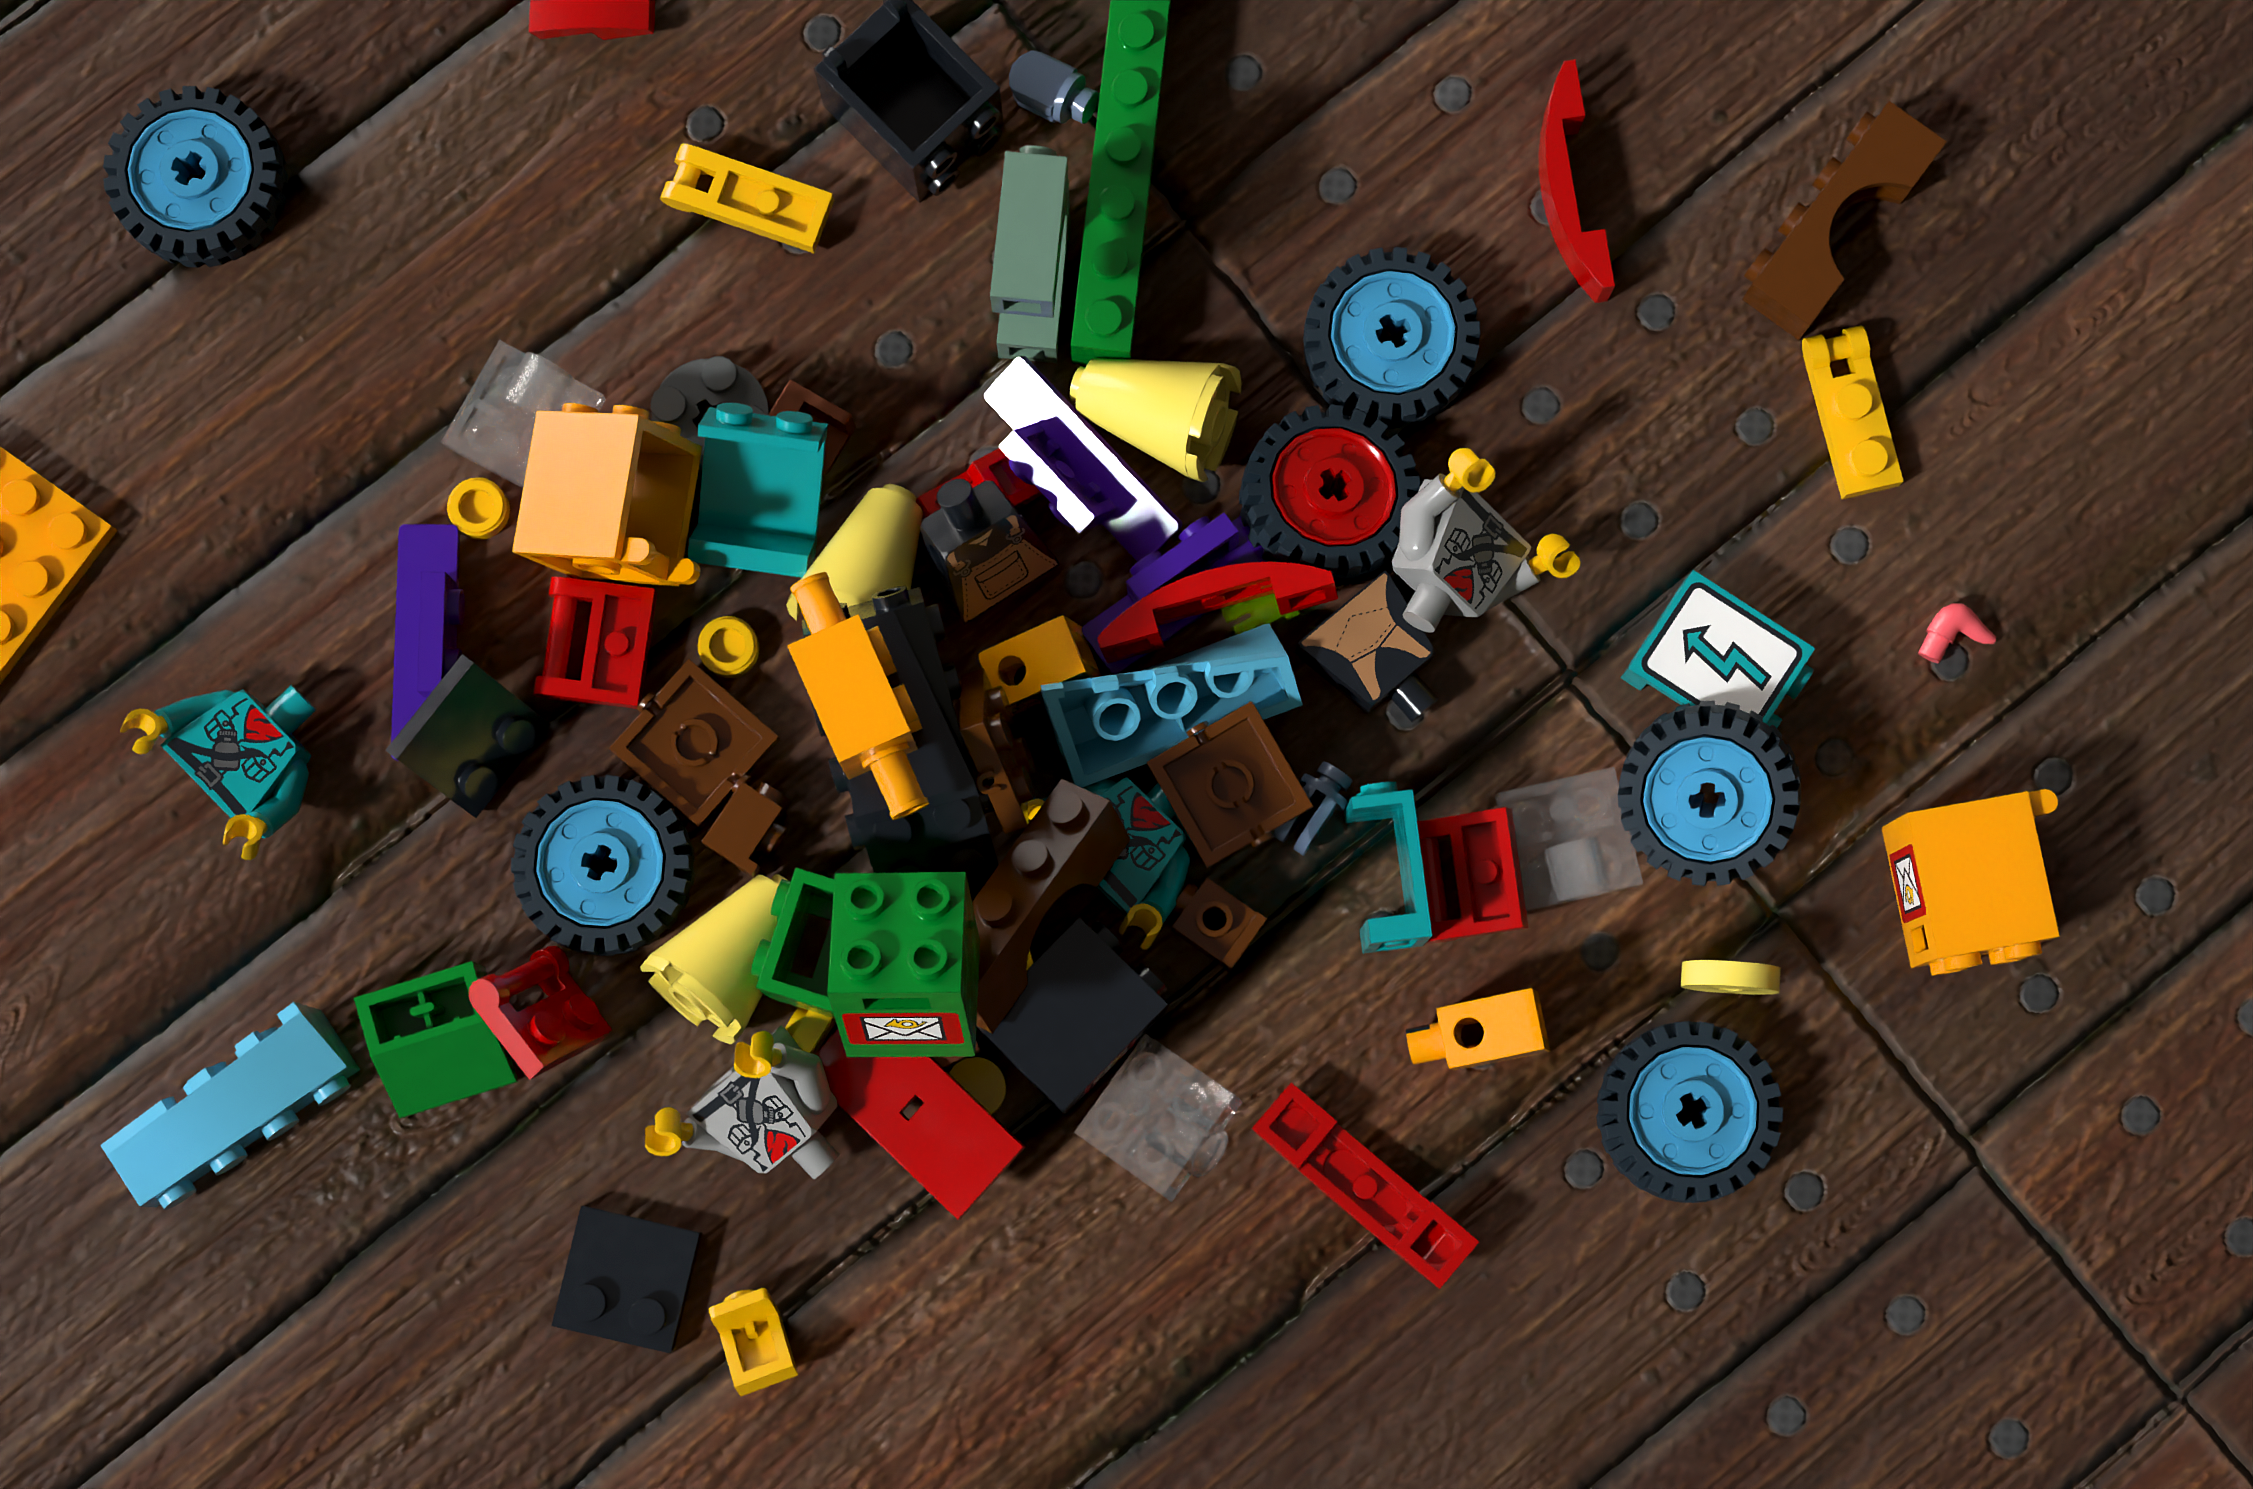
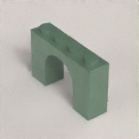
M1024 146L1020 148V152L1005 151L990 300L992 312L1000 313L997 334L999 358L1015 359L1026 356L1030 361L1057 363L1071 231L1067 157L1057 156L1055 150L1043 146Z

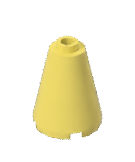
M1093 358L1086 367L1080 366L1076 370L1070 386V399L1076 402V411L1085 419L1190 479L1205 482L1208 478L1204 469L1216 471L1229 446L1238 411L1228 408L1230 391L1241 394L1242 383L1240 371L1236 367L1224 363Z
M886 484L883 488L870 489L800 580L820 572H827L830 585L839 603H847L848 607L871 601L873 594L888 588L906 586L907 590H910L921 531L920 526L923 519V511L916 503L915 495L909 490L894 484ZM791 592L786 606L789 614L797 621L802 611L796 597Z
M774 874L771 879L763 875H757L652 952L640 966L642 972H656L648 982L686 1019L697 1027L703 1020L707 1019L717 1025L719 1028L712 1036L722 1042L732 1044L743 1034L763 995L756 988L758 976L751 974V968L760 941L762 939L772 940L778 922L777 916L771 915V908L781 880H787L781 875Z

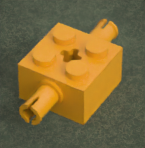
M827 572L808 576L793 584L790 590L797 599L811 635L787 646L837 760L848 779L872 770L879 789L889 807V814L892 820L919 811L926 807L929 802L927 797H924L907 754L918 749L911 733L923 728L904 684L891 688L886 676L897 672V669L878 626L866 631L859 614L846 619L830 585Z

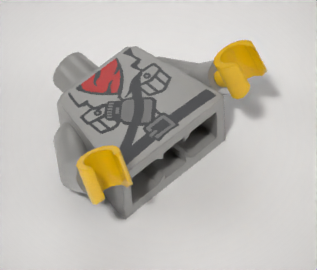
M1459 448L1454 451L1448 462L1451 473L1447 476L1439 474L1433 480L1424 479L1418 493L1406 502L1401 509L1399 544L1392 559L1393 571L1415 591L1402 614L1403 618L1410 625L1424 632H1434L1443 615L1478 617L1540 582L1539 574L1548 570L1554 577L1567 578L1573 575L1581 564L1579 557L1573 551L1563 553L1555 559L1558 553L1565 551L1570 546L1566 539L1558 534L1544 536L1537 546V556L1532 559L1527 556L1532 547L1477 493L1491 485L1495 478V470L1486 459H1479L1468 448Z
M781 1025L772 1034L767 1031L755 1033L751 1038V1046L744 1042H738L735 1048L734 1066L713 1083L686 1113L689 1117L684 1122H681V1114L672 1107H665L659 1110L655 1115V1125H648L645 1128V1147L648 1152L654 1155L669 1156L676 1153L683 1143V1146L686 1148L711 1150L745 1162L756 1172L765 1174L790 1154L815 1179L840 1155L818 1131L821 1125L837 1108V1100L830 1090L821 1058L815 1054L802 1051L790 1033Z

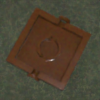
M688 659L658 694L652 691L645 696L637 707L640 714L609 749L695 825L702 829L737 790L741 782L746 783L752 779L750 776L752 771L781 739L695 663ZM652 700H654V701L652 702V704H651L647 709H645L646 706H647Z
M984 668L961 676L960 732L979 773L976 778L977 789L983 794H988L1005 834L1028 826V802L1035 800L1033 784L1028 774L1035 771L1033 758L1023 737L1014 739L1007 722L1013 720V715L1002 686L992 688ZM994 777L992 780L986 781L985 785L983 784L984 779Z
M1252 701L1211 725L1206 720L1186 732L1189 738L1147 761L1149 768L1207 868L1216 865L1250 844L1253 849L1258 847L1261 843L1274 837L1272 833L1274 830L1314 808Z

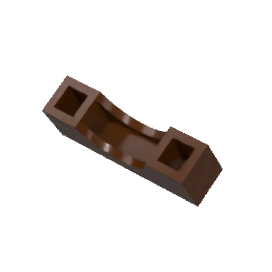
M1891 101L1887 102L1877 117L1866 111L1846 139V141L1854 146L1843 163L1834 156L1830 159L1812 184L1813 187L1820 191L1819 195L1809 208L1798 202L1778 229L1780 233L1786 236V239L1775 253L1764 248L1744 275L1752 284L1742 300L1797 340H1800L1844 281L1830 251L1829 232L1833 217L1845 207L1866 200H1883L1901 204L1947 142Z
M1061 779L973 900L972 905L980 938L976 1026L993 1034L1028 985L1027 960L1032 939L1042 918L1051 905L1063 893L1074 886L1089 884L1097 887L1131 840L1110 800Z

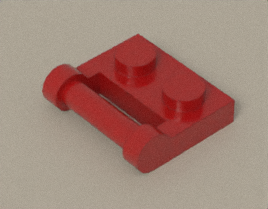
M551 577L548 596L554 598L548 641L542 676L536 677L533 695L550 700H570L637 709L642 701L657 591L654 588L567 577ZM585 601L592 602L581 680L566 679L577 602Z
M1502 807L1417 821L1432 937L1425 944L1529 928L1512 808ZM1446 837L1451 838L1461 918L1449 920L1438 843V840Z
M547 946L532 954L529 962L500 976L488 974L474 981L469 987V999L473 1008L529 1080L599 1044L612 1031V1028L599 1013L596 1004L584 994L568 973L569 960L565 952L556 946ZM539 984L548 997L516 1012L509 1003V999Z

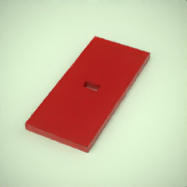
M838 1029L815 1054L823 1062L829 1087L836 1097L837 1104L957 1220L963 1218L1026 1147L953 1076L942 1068L933 1057H847ZM918 1096L924 1103L908 1119L903 1114V1111Z

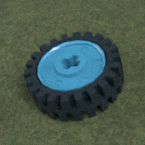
M182 86V94H176L171 88L158 92L160 101L153 103L149 98H146L137 104L142 112L136 117L127 113L120 121L124 128L123 133L120 135L113 132L108 144L113 153L112 155H105L103 168L108 173V178H103L105 192L111 199L108 202L114 214L130 235L151 253H155L163 260L173 264L175 261H179L186 267L198 268L199 262H204L209 267L222 265L221 258L227 256L235 261L245 256L242 250L244 247L250 244L255 249L264 241L260 234L265 228L273 231L278 223V219L275 216L276 210H284L287 198L283 193V188L288 187V174L284 168L286 161L283 152L265 122L251 108L231 94L227 97L219 89L210 87L206 88V92H202L196 86ZM203 170L206 172L202 180L192 178L189 183L187 182L190 174L200 176Z
M1383 247L1371 249L1366 256L1361 257L1357 254L1348 258L1344 266L1341 268L1337 266L1328 274L1326 281L1320 284L1314 294L1305 320L1303 336L1304 357L1306 366L1310 370V378L1315 387H1319L1322 390L1323 398L1329 404L1343 406V415L1351 416L1354 409H1358L1367 413L1364 422L1373 425L1378 418L1387 424V429L1401 428L1406 423H1411V426L1424 422L1427 417L1431 415L1435 417L1445 410L1447 405L1456 399L1466 385L1475 366L1479 350L1480 321L1477 322V308L1473 298L1469 299L1467 296L1466 285L1460 278L1455 280L1451 276V268L1443 262L1436 265L1430 261L1431 255L1420 251L1417 256L1407 254V248L1394 247L1392 252H1384ZM1387 328L1391 335L1403 334L1400 347L1396 348L1391 341L1380 342L1383 329Z
M1701 701L1699 705L1690 706V703L1676 707L1669 714L1665 712L1656 718L1648 728H1645L1629 750L1619 780L1618 808H1621V822L1624 831H1629L1631 835L1630 842L1638 853L1643 851L1647 855L1646 862L1656 870L1661 866L1668 870V877L1678 881L1682 877L1692 879V885L1705 886L1707 881H1716L1717 886L1731 884L1734 878L1741 877L1744 880L1753 876L1760 867H1767L1775 859L1778 852L1783 850L1790 839L1800 811L1801 777L1799 766H1796L1795 755L1790 745L1784 743L1782 734L1773 724L1769 727L1763 722V716L1752 710L1750 713L1740 710V705L1729 702L1725 706L1715 705V701ZM1703 783L1715 784V793L1722 792L1717 803L1704 802L1705 794H1698Z
M584 776L579 781H567L557 786V791L551 795L546 793L537 801L539 804L533 812L529 811L522 821L524 824L520 834L516 833L513 843L515 855L514 858H511V872L514 874L515 882L513 886L516 896L522 904V909L546 936L573 951L588 955L614 956L615 954H627L637 951L639 947L646 944L650 945L660 938L659 935L666 929H670L678 920L676 917L682 909H685L690 898L688 895L690 888L694 884V851L689 839L690 836L682 820L668 802L656 792L640 783L623 779L619 776ZM606 851H611L609 858L617 863L615 872H604L601 880H596L598 873L590 868L592 860H603Z
M1701 1021L1674 1022L1660 1025L1634 1038L1615 1056V1059L1603 1076L1604 1080L1598 1091L1597 1126L1601 1131L1603 1138L1601 1142L1606 1153H1609L1618 1171L1624 1174L1632 1184L1653 1196L1665 1200L1699 1203L1716 1200L1734 1193L1756 1178L1755 1175L1765 1168L1771 1159L1770 1154L1773 1148L1777 1146L1781 1134L1778 1133L1779 1123L1783 1121V1108H1780L1778 1098L1781 1096L1778 1083L1773 1081L1770 1074L1773 1071L1768 1062L1760 1058L1756 1053L1758 1050L1749 1041H1744L1737 1036V1033L1727 1028L1714 1026L1712 1023ZM1683 1095L1687 1103L1697 1100L1701 1105L1702 1110L1695 1115L1696 1121L1699 1124L1695 1128L1691 1121L1681 1124L1677 1119L1676 1114L1683 1109L1682 1102L1680 1101Z

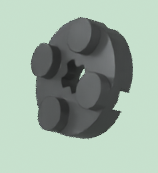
M723 356L697 359L679 366L663 380L660 388L654 392L651 398V421L676 425L681 428L680 436L702 446L698 475H702L705 437L698 436V428L695 426V421L701 417L699 410L703 406L710 404L711 407L717 408V405L721 403H740L750 406L753 409V413L769 415L770 413L768 400L756 378L745 368L734 364L730 359Z

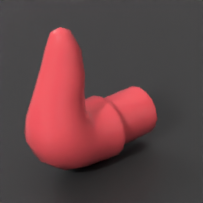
M1952 603L1943 607L1935 615L1926 629L1928 634L1918 654L1931 662L1939 664L1949 644H1953L1958 632L1982 644H1994L1996 636L1985 626L1972 609L1962 603Z

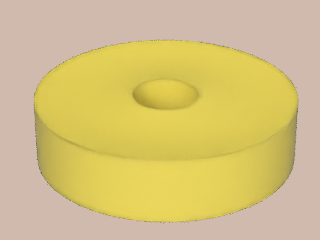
M1739 961L1682 962L1681 987L1689 990L1716 993L1777 994L1780 991L1781 968L1768 964Z

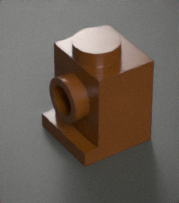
M741 782L701 842L709 850L750 877L754 878L757 875H762L764 870L756 862L761 854L770 858L785 838L788 827L782 823L788 816L785 811L792 801L764 782H761L756 790Z
M1206 878L1200 888L1189 882L1176 899V906L1171 913L1178 919L1173 924L1171 931L1225 970L1231 972L1262 929L1267 918L1249 908L1209 878ZM1218 909L1222 911L1226 917L1225 926L1216 931L1206 928L1202 917L1207 910Z

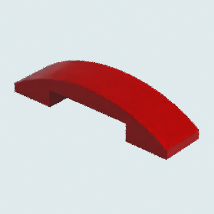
M1576 59L1563 62L1546 106L1540 133L1539 179L1547 221L1558 250L1582 289L1595 303L1608 301L1615 287L1605 229L1581 231L1565 139L1566 135L1578 134L1585 118Z
M1249 562L1205 570L1172 582L1143 597L1121 613L1097 637L1098 643L1107 664L1165 648L1159 625L1273 593L1275 594L1280 615L1338 599L1332 571L1288 562Z
M1292 1082L1252 1127V1130L1311 1183L1439 1290L1478 1245L1479 1241L1436 1204L1428 1201L1343 1129L1338 1124V1121Z

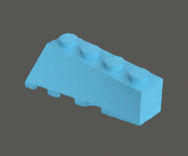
M1269 623L1141 671L1040 685L1044 707L1059 751L1073 783L1081 788L1147 764V761L1189 738L1186 732L1206 720L1211 725L1250 701L1254 703L1263 720L1303 705L1289 657Z
M297 1002L291 1003L277 1014L283 1024L281 1027H272L261 1033L258 1031L252 1032L234 1046L236 1049L235 1055L238 1059L230 1065H227L226 1062H220L213 1066L205 1067L187 1080L183 1089L188 1096L177 1103L173 1096L159 1101L100 1145L140 1207H157L161 1204L164 1210H168L180 1204L196 1192L193 1182L211 1170L216 1175H220L232 1169L248 1156L244 1149L246 1146L265 1135L268 1141L277 1138L299 1122L295 1113L315 1100L319 1106L327 1104L350 1088L351 1085L347 1078L358 1072L360 1068L322 1010Z

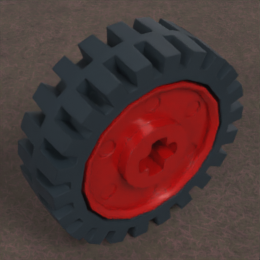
M1330 404L1326 413H1321L1319 405L1306 407L1301 416H1298L1297 412L1294 411L1284 416L1279 425L1274 423L1265 432L1252 452L1246 465L1239 491V504H1242L1240 516L1243 527H1250L1248 539L1253 547L1256 548L1261 545L1264 548L1262 558L1266 562L1297 563L1332 571L1336 587H1341L1346 579H1350L1352 584L1364 581L1369 573L1375 575L1384 569L1390 560L1392 561L1399 544L1401 509L1420 489L1419 476H1413L1416 467L1415 461L1411 454L1403 456L1402 451L1405 443L1396 434L1389 439L1385 435L1388 426L1378 418L1373 425L1364 422L1367 413L1361 410L1354 409L1351 416L1343 415V406ZM1329 493L1334 494L1329 499L1325 498Z

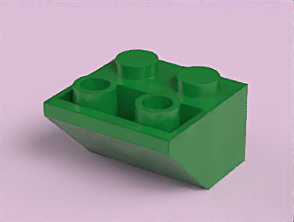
M470 961L354 997L370 1057L399 1118L409 1117L518 1083L511 1055L473 1008L469 999V987L471 984L487 975L485 966Z

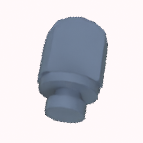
M1029 51L1021 55L1012 64L1009 73V86L1015 102L1019 107L1053 123L1059 122L1064 124L1072 117L1073 120L1086 124L1096 110L1099 101V93L1089 87L1085 88L1086 78L1077 72L1078 69L1042 52Z
M1325 761L1322 762L1316 771L1320 776L1319 779L1303 774L1299 780L1311 803L1316 797L1323 801L1294 845L1293 849L1303 856L1313 845L1335 810L1344 811L1348 805V801L1338 792L1340 790L1346 792L1353 780L1340 769ZM1304 814L1276 829L1273 834L1274 837L1281 842H1285Z

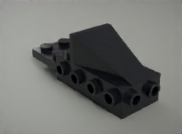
M897 586L879 591L871 596V601L848 607L847 603H840L846 619L859 614L866 631L878 626L897 669V672L886 676L891 688L904 684L923 728L911 733L918 749L908 753L907 757L924 797H927L929 802L926 807L919 811L892 820L889 814V807L879 789L872 770L848 779L837 757L829 758L828 762L837 793L849 791L851 796L853 813L845 815L854 850L866 848L874 873L966 872L973 902L999 866L985 818L986 813L995 810L988 794H983L977 789L976 778L974 779L968 758L971 755L960 732V722H958L952 700L960 698L962 689L954 661L942 664L936 642L947 639L938 604L925 607L920 587L907 590L906 586ZM803 619L802 629L803 637L805 638L811 635L805 619ZM811 701L821 737L827 736Z

